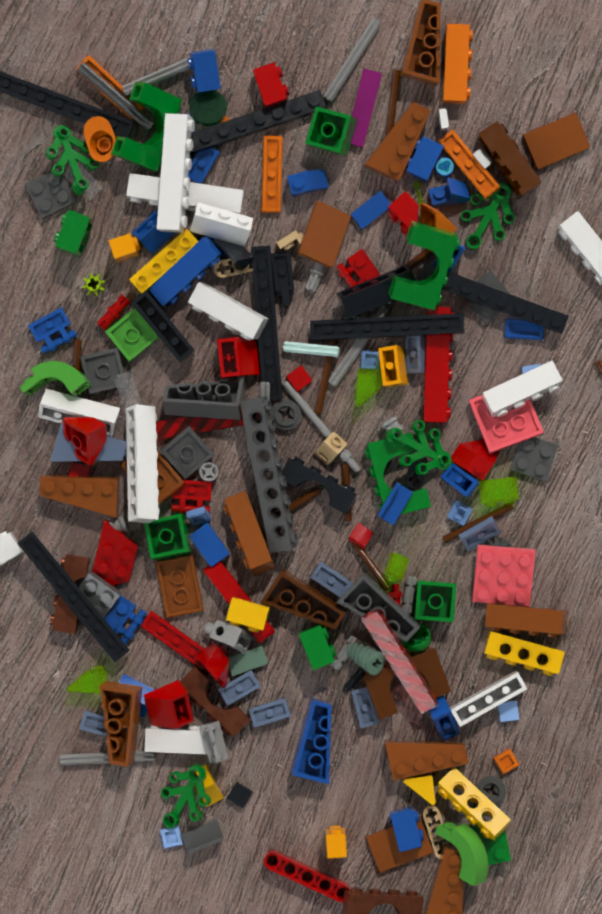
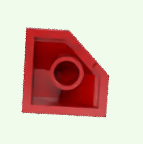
M94 417L63 418L64 436L67 441H72L76 448L74 451L76 457L89 466L93 465L107 441L106 424Z
M484 439L470 441L458 445L451 456V461L480 481H483L501 450L489 454Z
M213 641L196 657L217 682L225 688L227 686L229 659L225 654L228 652L221 643L217 646Z

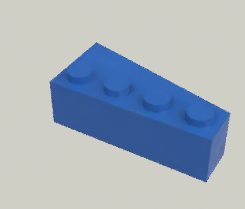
M203 237L148 289L162 306L168 304L172 306L179 299L178 295L182 292L186 293L193 286L192 283L196 279L200 280L210 267H214L220 261V258L225 253L214 243V238Z
M310 697L290 772L294 776L330 784L332 705L327 701Z

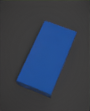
M379 191L350 215L363 230L387 211L391 203Z
M505 319L504 338L543 340V327L521 319Z

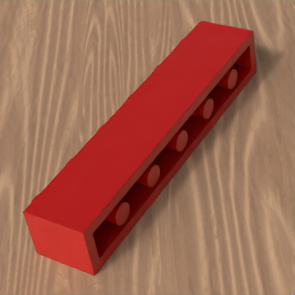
M436 307L435 310L426 308V315L454 314V312H450L451 307ZM453 334L426 335L423 422L447 423V419L451 418V407H447L448 400H451L452 392L451 388H448V381H452V369H449V361L452 362L453 350H449V342H453Z

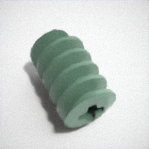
M358 640L347 649L348 657L369 674L377 675L381 672L386 657L365 640Z

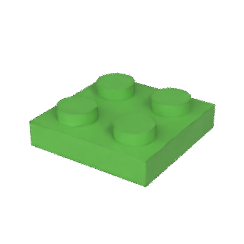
M136 308L105 331L129 362L159 339Z

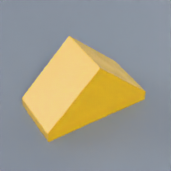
M205 764L203 767L206 771V779L203 781L206 794L211 798V803L207 805L208 807L224 797Z
M431 773L402 779L407 786L434 806L436 801Z

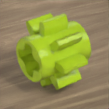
M90 273V278H83L86 285L82 288L89 289L87 293L89 296L93 292L98 297L100 290L105 291L102 284H105L106 281L99 280L100 274L94 277ZM93 280L99 283L96 285V289L89 286Z

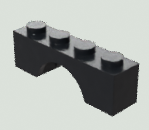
M296 456L294 459L289 458L282 470V476H285L287 483L296 488L307 481L321 483L328 491L329 506L346 515L348 514L358 495L354 493L355 488L347 484L344 487L337 484L338 479L331 475H328L326 478L321 475L322 471L314 466H311V468L304 466L305 461Z

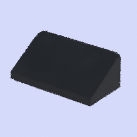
M219 239L213 240L235 264L246 268L254 258L243 246Z

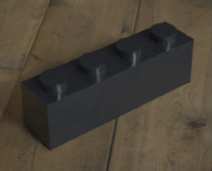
M404 265L336 293L343 314L347 319H355L364 312L377 310L381 305L394 303L396 300L391 299L388 294L393 277L398 276L415 281L412 270L407 265Z
M144 291L131 302L180 363L196 352L147 291Z

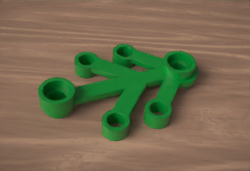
M64 125L56 126L53 130L54 142L46 150L45 156L49 160H54L58 155V148L61 144L64 152L58 163L51 169V172L55 177H60L68 161L75 180L72 184V190L77 195H83L87 191L89 184L85 178H82L77 161L85 165L90 171H95L98 168L99 161L93 158L88 159L73 150L70 144L79 148L83 154H89V150L84 148V146H87L86 141L82 142L72 136L71 130Z
M498 183L500 189L505 191V195L500 196L498 191L486 199H493L489 206L471 211L464 210L461 213L460 218L463 222H469L472 218L484 215L474 234H470L466 239V245L469 249L475 250L480 247L482 242L480 237L490 220L495 231L493 234L494 239L502 241L505 238L497 207L501 202L504 212L503 222L508 225L512 224L515 216L511 213L508 202L511 196V188L508 184ZM475 193L470 197V203L474 206L479 205L481 201H485L481 194ZM477 196L479 202L474 203L472 197ZM468 213L470 218L464 219L463 214ZM507 215H510L512 217V221H506L505 217ZM502 232L503 237L497 238L496 233ZM475 239L477 244L471 245L470 240Z
M422 420L412 423V429L415 431L419 443L403 435L401 429L397 427L391 428L386 432V439L389 443L395 444L400 442L417 451L410 455L401 456L399 459L401 466H410L412 462L427 456L433 460L428 463L417 464L415 471L418 475L426 474L428 470L435 467L440 470L450 467L452 459L450 454L442 449L439 440L441 433L437 428L431 429L427 433L428 438L432 440L435 451L429 447L423 431L425 423ZM404 458H407V464L405 463Z
M195 764L189 768L188 772L180 773L179 771H174L170 773L169 780L173 784L181 780L189 779L186 786L174 788L167 786L161 790V795L165 799L181 795L173 811L163 816V823L167 828H173L180 823L179 815L187 801L190 819L193 822L202 819L203 814L201 810L197 809L193 789L196 786L199 796L198 804L205 807L211 803V798L206 794L203 781L206 779V771L203 766Z

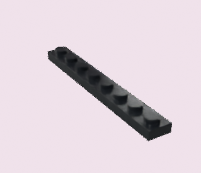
M0 71V93L86 124L92 117L100 116L109 121L115 136L129 138L135 124L134 121Z
M318 90L192 132L193 150L190 151V155L314 114L316 106L326 109L321 91Z
M271 246L251 247V253L254 257L252 265L256 312L268 318L258 339L262 382L270 383L269 400L283 399Z
M424 262L418 281L429 278L434 273L436 267ZM447 271V283L441 290L553 332L563 333L568 315Z
M463 313L310 321L311 341L465 334Z
M32 531L17 542L19 547L114 662L130 651Z

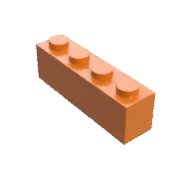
M469 24L446 25L442 101L444 104H466L467 99H470L471 88L467 87V81L471 80V68H468V61H472V49H469V42L473 41V30H470Z

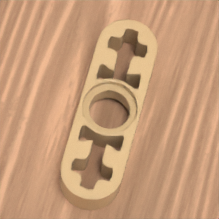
M229 258L219 261L214 266V273L219 278H227L253 272V268L249 269L250 265H248L244 270L240 271L236 269L235 263ZM228 262H232L234 273H231V269L225 270L224 275L221 272H217V269L220 268L219 265L223 264L224 267L230 266Z
M427 805L423 809V818L434 853L440 859L441 853L437 852L440 850L439 843L434 844V841L438 842L444 838L434 837L431 832L433 828L444 823L438 807ZM429 809L437 812L434 814L435 821L440 820V823L428 825V823H432L431 817L426 816ZM447 840L442 841L443 844H450V842Z

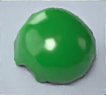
M420 624V628L407 642L402 640L404 648L414 653L426 650L431 643L429 628L424 624Z

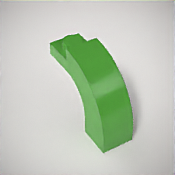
M48 361L31 368L30 370L34 376L25 379L24 384L20 388L23 393L31 396L48 382L62 381L71 394L78 396L92 384L82 372L71 365L59 361Z
M446 822L437 826L435 834L451 842L460 853L462 864L459 878L472 886L485 882L488 873V858L485 847L477 833L465 823L456 826L454 823Z

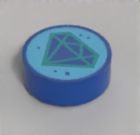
M448 157L438 159L435 164L436 173L442 177L450 176L454 171V162Z

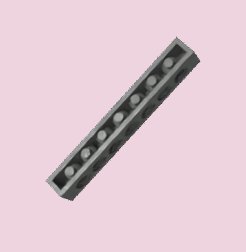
M267 396L240 401L269 552L292 550L297 547L298 537L293 529L294 517L293 514H290L289 506L291 502L285 489L287 481L285 476H282L281 468H283V461L278 453L279 441L275 438L274 430L276 426L274 419L271 418V402ZM257 413H260L262 415L261 422L257 421L256 419ZM260 432L265 433V441L260 439ZM264 451H267L269 453V460L264 458ZM268 469L273 472V479L268 477ZM272 488L277 491L276 498L271 495ZM275 507L280 509L281 516L275 514ZM279 526L283 527V529L285 530L284 535H281L279 533Z

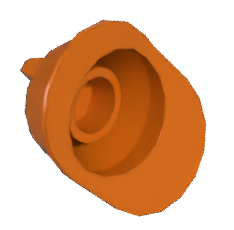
M96 116L90 118L83 130L89 153L94 160L106 162L113 157L111 152L116 140L112 126L103 117Z

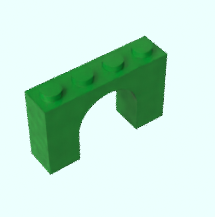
M135 82L129 100L148 108L152 112L155 119V130L152 137L143 144L126 137L117 136L111 155L146 170L158 172L162 164L165 113L178 114L181 109L182 99L145 82Z
M411 221L406 241L408 244L433 251L437 257V266L434 273L422 281H413L394 276L388 294L391 299L435 310L436 305H439L441 302L442 294L440 292L442 287L446 286L448 279L446 274L448 269L452 268L454 261L452 256L454 251H457L460 240H458V236L454 232Z
M412 432L403 434L414 440ZM387 439L368 443V448H364L367 460L371 459L372 466L369 467L371 477L376 478L377 485H374L376 496L381 497L380 509L391 492L384 479L386 464L393 457L416 451L400 442L391 444ZM427 488L412 491L413 493L401 514L431 507Z

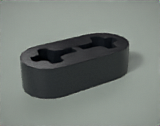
M427 457L421 458L424 463L428 462ZM412 462V464L408 467L406 475V484L408 485V487L412 489L419 488L422 485L425 474H417V479H419L420 482L416 483L415 486H413L412 482L409 481V478L413 477L414 472H416L415 462Z

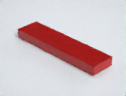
M151 610L140 627L203 671L205 667L196 656L205 648Z

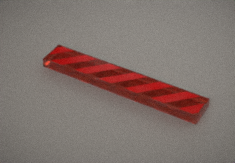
M188 416L156 421L157 440L174 438L188 425L197 434L244 426L243 416H241V420Z
M379 608L361 617L362 622L419 712L423 714L437 707L439 703Z

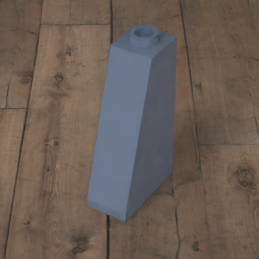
M61 424L51 461L81 462L74 453L76 448L72 441H67L65 438L63 424ZM106 436L107 441L95 461H124L125 457L127 458L126 441Z

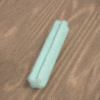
M285 341L283 344L284 352L331 357L339 356V347L288 341Z

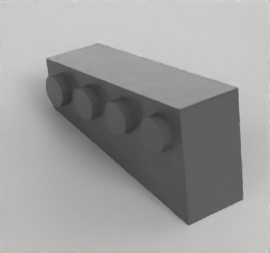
M237 376L238 379L232 380L222 378L217 382L206 380L194 385L191 383L167 385L162 400L165 415L241 420L240 401L245 400L247 390L245 376Z
M365 572L337 601L340 605L365 617L370 622L389 630L390 633L406 642L420 628V624ZM373 613H376L380 616L383 622L367 617L372 615Z

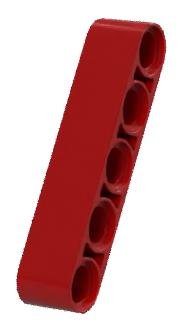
M221 560L214 566L208 565L203 569L229 605L232 597L252 602ZM266 620L263 630L259 629V633L250 632L261 644L273 635L275 630Z
M269 850L264 856V865L267 869L338 902L343 903L344 896L337 894L338 889L345 888L347 891H351L350 886L346 882L281 852ZM273 855L277 857L278 861L275 864H270L267 858ZM287 864H293L295 870L287 872L284 867ZM310 872L313 877L310 880H304L302 874ZM322 880L330 882V886L325 889L320 887L319 884Z

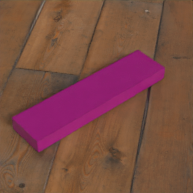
M363 69L352 112V117L358 121L350 145L364 147L382 76L380 72Z

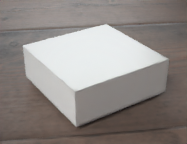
M439 109L440 131H447L449 128L447 109Z
M481 148L473 153V156L485 169L494 163Z

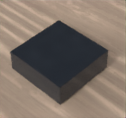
M236 782L227 799L243 808L253 791Z

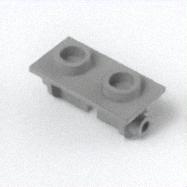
M219 721L200 725L209 762L218 763L228 759Z

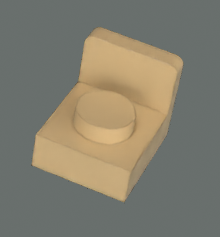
M295 230L276 242V245L280 251L282 249L287 251L295 246L294 242L296 240L300 245L303 234L301 232L298 234Z
M332 432L314 454L328 466L344 449L347 443L335 432Z

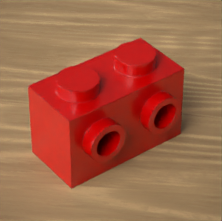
M275 62L253 69L265 108L287 101L286 96L289 95L286 84L282 85L280 78L283 77L280 66L276 67Z

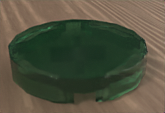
M215 90L197 92L190 100V116L196 123L203 124V126L209 127L219 124L227 113L226 99Z

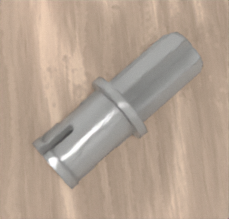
M317 262L314 263L313 268L310 269L311 273L305 286L306 290L316 291L321 276H324L325 266Z

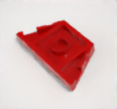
M107 520L103 522L92 572L110 585L129 582L138 544L131 538H127L123 532L111 526Z

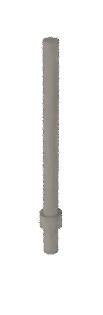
M285 381L282 386L327 439L331 434L330 430L289 381ZM344 448L339 453L340 459L346 462L355 473L361 469L351 457L352 454L348 449L345 450Z

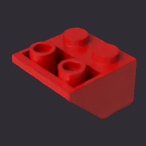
M405 191L388 206V218L394 224L397 222L401 226L400 231L405 237L407 236L411 221L418 222L419 205Z
M243 337L217 339L221 378L260 375L256 339H251V341Z
M179 680L143 695L151 726L178 729L194 721L188 692Z

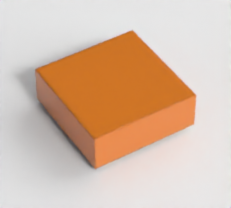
M510 748L493 757L503 775L519 766Z

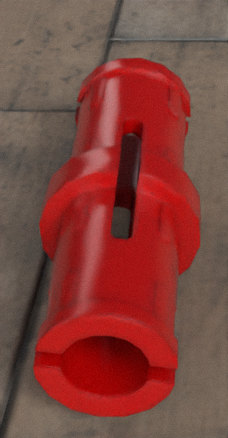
M121 294L119 299L111 307L107 308L108 311L97 321V324L106 331L131 302Z

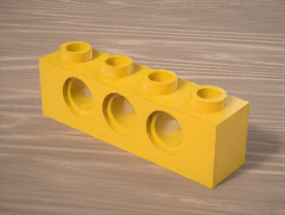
M186 228L184 233L178 235L129 280L141 294L144 291L148 292V289L197 244L198 240Z
M490 630L483 653L487 654L486 658L498 661L499 657L506 659L505 663L514 666L517 663L524 664L523 668L535 671V668L543 670V674L553 676L554 673L559 674L565 654L562 650ZM506 643L510 646V650L508 653L502 654L500 646ZM521 649H527V658H519L518 653ZM540 654H545L547 657L544 664H538L537 657Z
M455 767L438 782L439 794L444 799L448 798L458 812L462 811L467 816L466 819L472 825L476 824L481 829L480 832L485 838H491L495 841L510 826L511 819ZM460 789L463 791V794L456 795L453 791ZM474 802L478 807L472 809L467 804ZM487 815L490 816L492 820L489 822H485L482 820V817Z

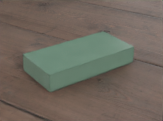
M262 645L247 650L246 654L238 653L228 657L232 676L268 664Z

